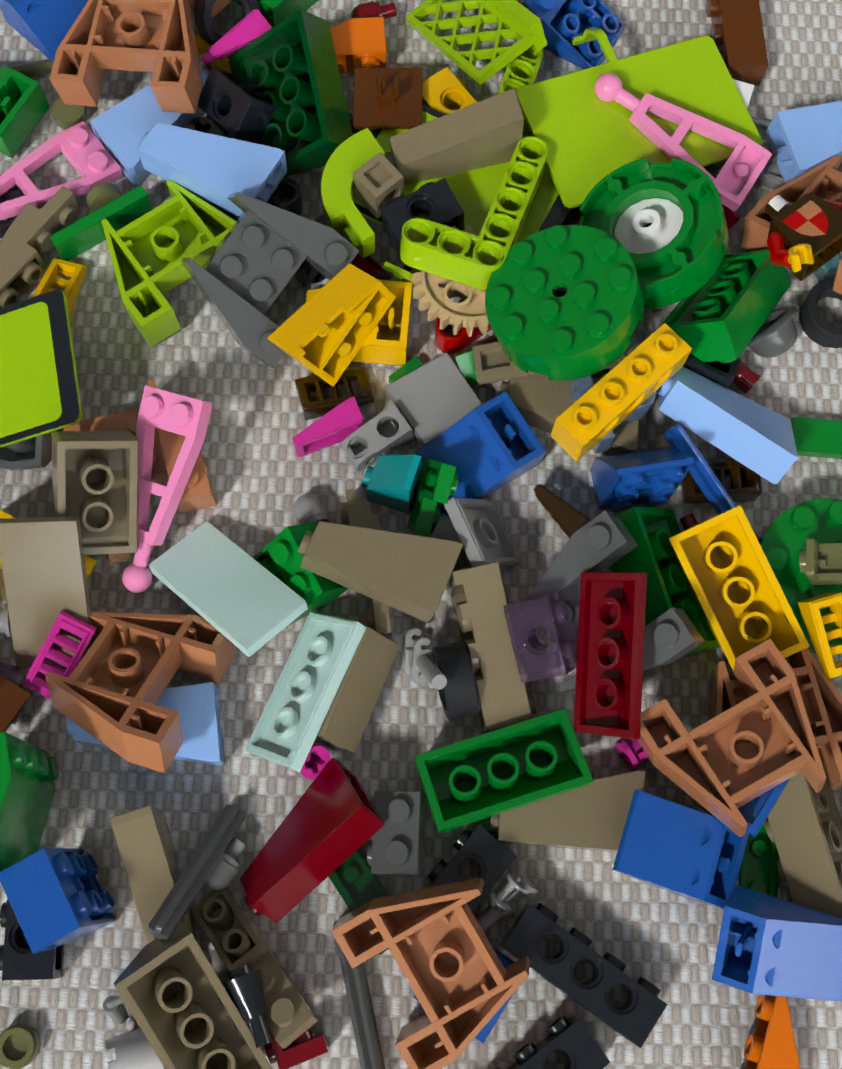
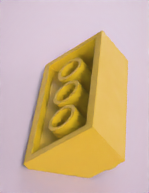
M741 505L667 538L733 675L735 658L768 639L773 641L784 658L810 647Z

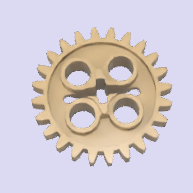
M467 224L465 232L479 236L482 227L478 233H473L470 224ZM412 268L413 276L411 283L412 286H415L413 287L412 296L413 299H420L418 303L419 311L429 309L427 317L429 322L440 318L439 329L441 330L448 324L453 325V335H457L461 327L466 328L468 337H472L473 330L479 327L483 335H487L489 321L485 309L486 291ZM459 297L464 301L456 303L451 301L450 298Z

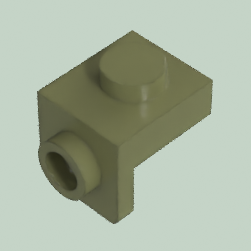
M806 538V550H800L799 566L800 572L806 573L812 585H842V543L818 544L815 538Z

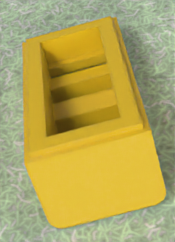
M53 258L31 298L57 290L53 289V287L64 289V291H60L66 295L70 320L87 273V266ZM58 274H59V275L71 277V279H70V280L62 279V278H58L57 276H58Z
M830 592L799 601L798 606L826 678L830 679L842 675V661L834 663L832 657L842 653V643L831 647L828 643V640L838 637L842 639V592ZM829 607L831 613L821 616L819 609ZM835 622L837 628L825 631V624Z

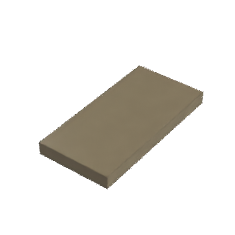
M79 516L0 519V558L16 668H31L61 610L91 625L89 617L91 611ZM62 628L59 632L79 643L82 638ZM93 636L92 639L90 640V642H89V644H88V646H87V648H86V650H85L83 656L81 657V659L84 657V655L86 654V652L88 651V649H89V648L91 647V645L93 644V642H94V636ZM53 643L52 646L72 656L74 655V652ZM47 657L45 659V661L50 662L58 667L64 666Z

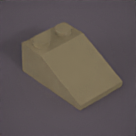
M52 431V481L55 517L79 516L84 555L137 553L138 440L130 431Z

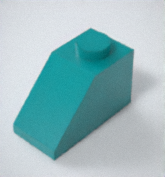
M415 454L378 456L375 466H368L362 483V487L367 488V501L409 514L419 481L422 456Z

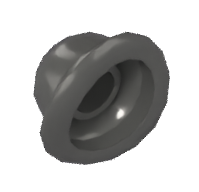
M788 305L772 310L747 346H750L758 356L764 358L776 357L788 351L796 342L798 335L793 322V317L798 312V307Z

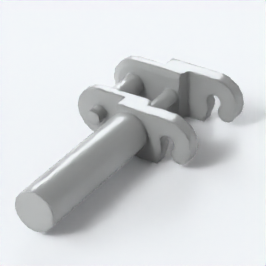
M418 627L409 628L404 636L403 655L405 657L404 669L406 673L411 676L412 681L416 684H424L428 680L435 689H443L447 684V678L432 662V649L424 648V645H430V639L427 637L413 639V635L419 636L422 631Z
M519 872L515 875L508 874L506 877L509 882L498 893L489 892L491 898L490 905L476 918L484 933L502 915L509 918L515 916V912L508 902L519 891L525 894L531 892L535 895L539 892V888L531 879H528Z

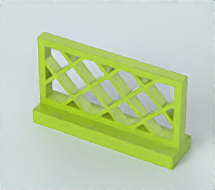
M426 0L405 16L409 26L480 85L528 48L538 53L548 45L540 18L516 0H459L446 2V0ZM480 9L479 15L464 17L465 10ZM457 11L456 18L442 19L443 13ZM435 14V18L432 21H420L426 15ZM499 24L498 30L483 32L484 25ZM476 26L475 33L460 34L462 27ZM453 29L452 35L438 36L440 30ZM518 39L512 46L502 47L503 40ZM495 41L494 48L479 49L480 42ZM472 44L470 51L457 52L458 45ZM491 59V62L481 70L475 67L476 60Z

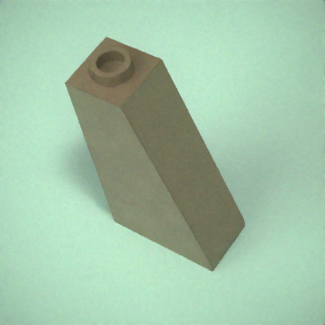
M516 90L504 91L390 137L391 152L386 153V158L404 176V185L510 162L517 143L523 138L524 118Z
M536 374L509 379L508 382L502 381L500 394L505 391L507 392L527 424L550 434L556 418L574 403L569 390L572 380L552 381L549 380L548 375ZM592 378V381H593L594 385H595L601 378ZM639 420L614 428L615 438L609 450L600 453L609 456L637 451Z
M319 521L314 533L306 531L298 552L304 554L301 568L428 623L437 610L463 544L451 540Z
M637 770L595 779L593 784L489 817V833H496L495 838L500 843L617 853L634 791L640 790L645 792V771Z
M151 805L110 818L147 944L156 939L148 931V925L181 875L165 812ZM189 908L181 921L190 930L198 943Z

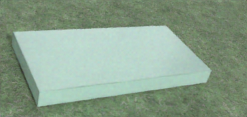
M208 521L204 522L149 564L152 574L248 657L253 655L308 609L303 598Z
M313 611L309 613L245 751L300 773L367 627L358 621Z

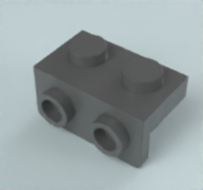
M375 791L372 803L385 825L373 835L372 842L369 843L367 848V861L369 866H371V874L422 876L425 793Z

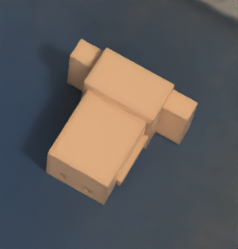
M130 553L106 554L109 555V557L106 556L109 559V567H113V563L130 561Z

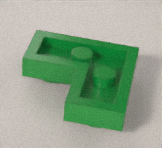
M424 457L407 529L416 534L429 536L431 528L436 527L440 516V507L437 506V502L447 504L449 496H453L456 492L458 474H455L457 466Z

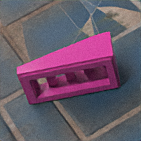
M254 9L201 56L200 60L206 65L234 54L272 27L260 11Z
M352 396L292 438L297 457H303L340 443L364 425V418L355 397Z
M61 610L23 682V686L51 699L45 676L48 672L69 678L83 656L97 627ZM61 628L82 638L81 642L79 643L60 634ZM53 643L74 652V655L72 656L52 646ZM46 657L66 666V670L45 661Z

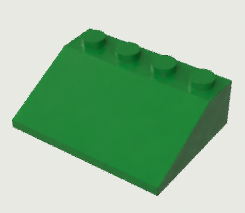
M6 732L0 733V872L38 851L56 791L54 780L59 777L58 766L54 756H49V752Z

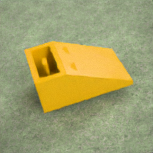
M378 279L396 298L352 362L403 366L406 364L412 283ZM320 289L307 290L306 302Z

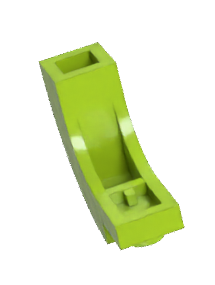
M368 128L352 135L334 150L325 165L321 179L323 216L326 226L333 228L339 234H343V237L359 250L363 259L375 253V233L353 202L355 197L353 172L379 152L386 157V153Z

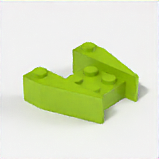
M172 180L166 182L171 199L120 230L115 231L106 218L101 221L122 301L133 324L151 348L181 329L172 306L163 294L191 278L181 263L183 258L190 257L203 267L236 222Z

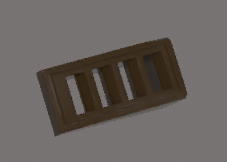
M365 368L344 371L334 387L316 375L295 379V386L305 421L324 416L352 396L355 397L358 407L374 403ZM352 381H358L361 395H354L351 385ZM344 384L347 397H340L337 385ZM324 389H331L333 399H326ZM317 391L319 401L312 402L310 393Z
M729 461L709 464L725 489V475H730L732 489H726L734 502L755 501L761 495L760 475L740 462ZM688 472L681 482L683 504L710 503L702 490L701 493H695L694 479ZM741 475H744L745 487L743 488L741 483Z
M537 484L533 489L539 502L569 539L577 530L591 521L590 518L542 484Z

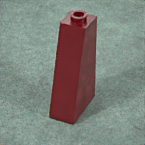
M334 757L327 762L240 878L246 893L244 901L247 907L257 916L264 914L278 923L385 825L356 775Z

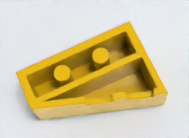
M349 263L269 335L267 339L304 368L334 387L396 296L378 279Z

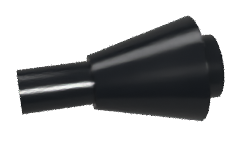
M249 963L227 972L229 981L222 985L243 1019L248 1021L256 1048L272 1042L273 1040L264 1017L266 1012L262 968L253 970L252 964Z

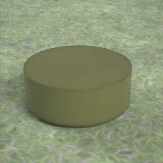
M60 96L51 104L53 119L62 129H68L82 121L85 122L87 119L85 106L64 104Z
M101 183L94 186L88 192L86 201L91 212L122 196L115 184Z
M16 1024L3 1030L0 1034V1064L8 1069H20L31 1064L38 1056L41 1047L38 1032L27 1024Z

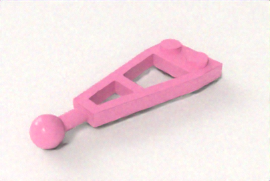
M613 73L602 74L595 82L594 91L598 99L603 102L616 101L633 112L629 121L670 160L676 158L687 161L704 171L716 186L721 203L734 212L739 208L772 156L771 152L745 135L646 93L642 100L638 99L622 88L620 78ZM646 112L679 125L672 137L647 116ZM688 130L734 149L716 178L679 145Z
M82 121L52 136L0 175V196L16 184L25 195L0 203V221L19 215L28 203L37 209L42 208L62 186L72 191L75 197L86 195L98 184L112 183L122 178V168L86 123ZM59 152H62L82 178L39 191L28 175Z
M146 385L144 386L136 424V439L138 440L137 553H135L133 564L127 566L122 575L124 586L134 593L144 592L152 584L153 574L148 567L152 546H162L204 443L213 405L212 402ZM155 428L186 436L167 484L151 480ZM151 493L162 498L150 529H148Z

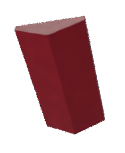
M581 573L574 708L575 732L640 739L647 573Z

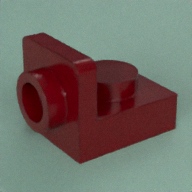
M313 1028L307 1029L285 1049L277 1043L272 1034L273 1041L264 1045L270 1064L277 1062L279 1069H289L322 1055L330 1049L325 1032L323 1031L315 1035Z

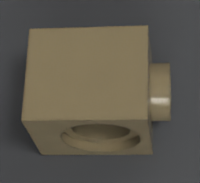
M381 152L353 172L354 195L376 218L381 216V208L391 199L404 197V176Z

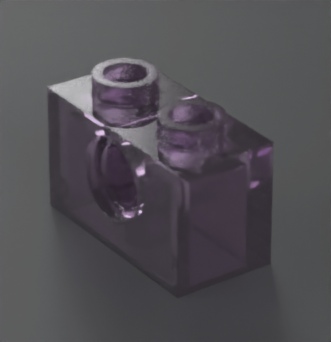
M558 592L515 600L503 606L521 683L567 675L576 668L577 646L573 639H569L566 624L569 622V613L565 601L559 599ZM538 627L545 628L550 633V645H544L539 642L536 636Z

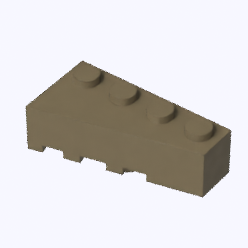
M498 562L452 572L449 594L460 639L468 652L475 677L479 700L478 713L483 734L532 719V714H536V705L532 692H526L523 677L527 676L526 666L522 654L518 655L515 642L517 640V631L514 620L509 615L507 592L502 582Z

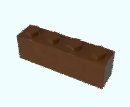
M707 0L706 15L711 17L712 21L710 37L714 40L732 79L759 86L768 67L759 0Z

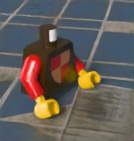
M806 193L793 204L788 203L780 195L772 198L767 204L765 213L772 218L767 247L771 263L774 266L789 268L798 280L803 281L842 251L841 202L821 199L813 193Z

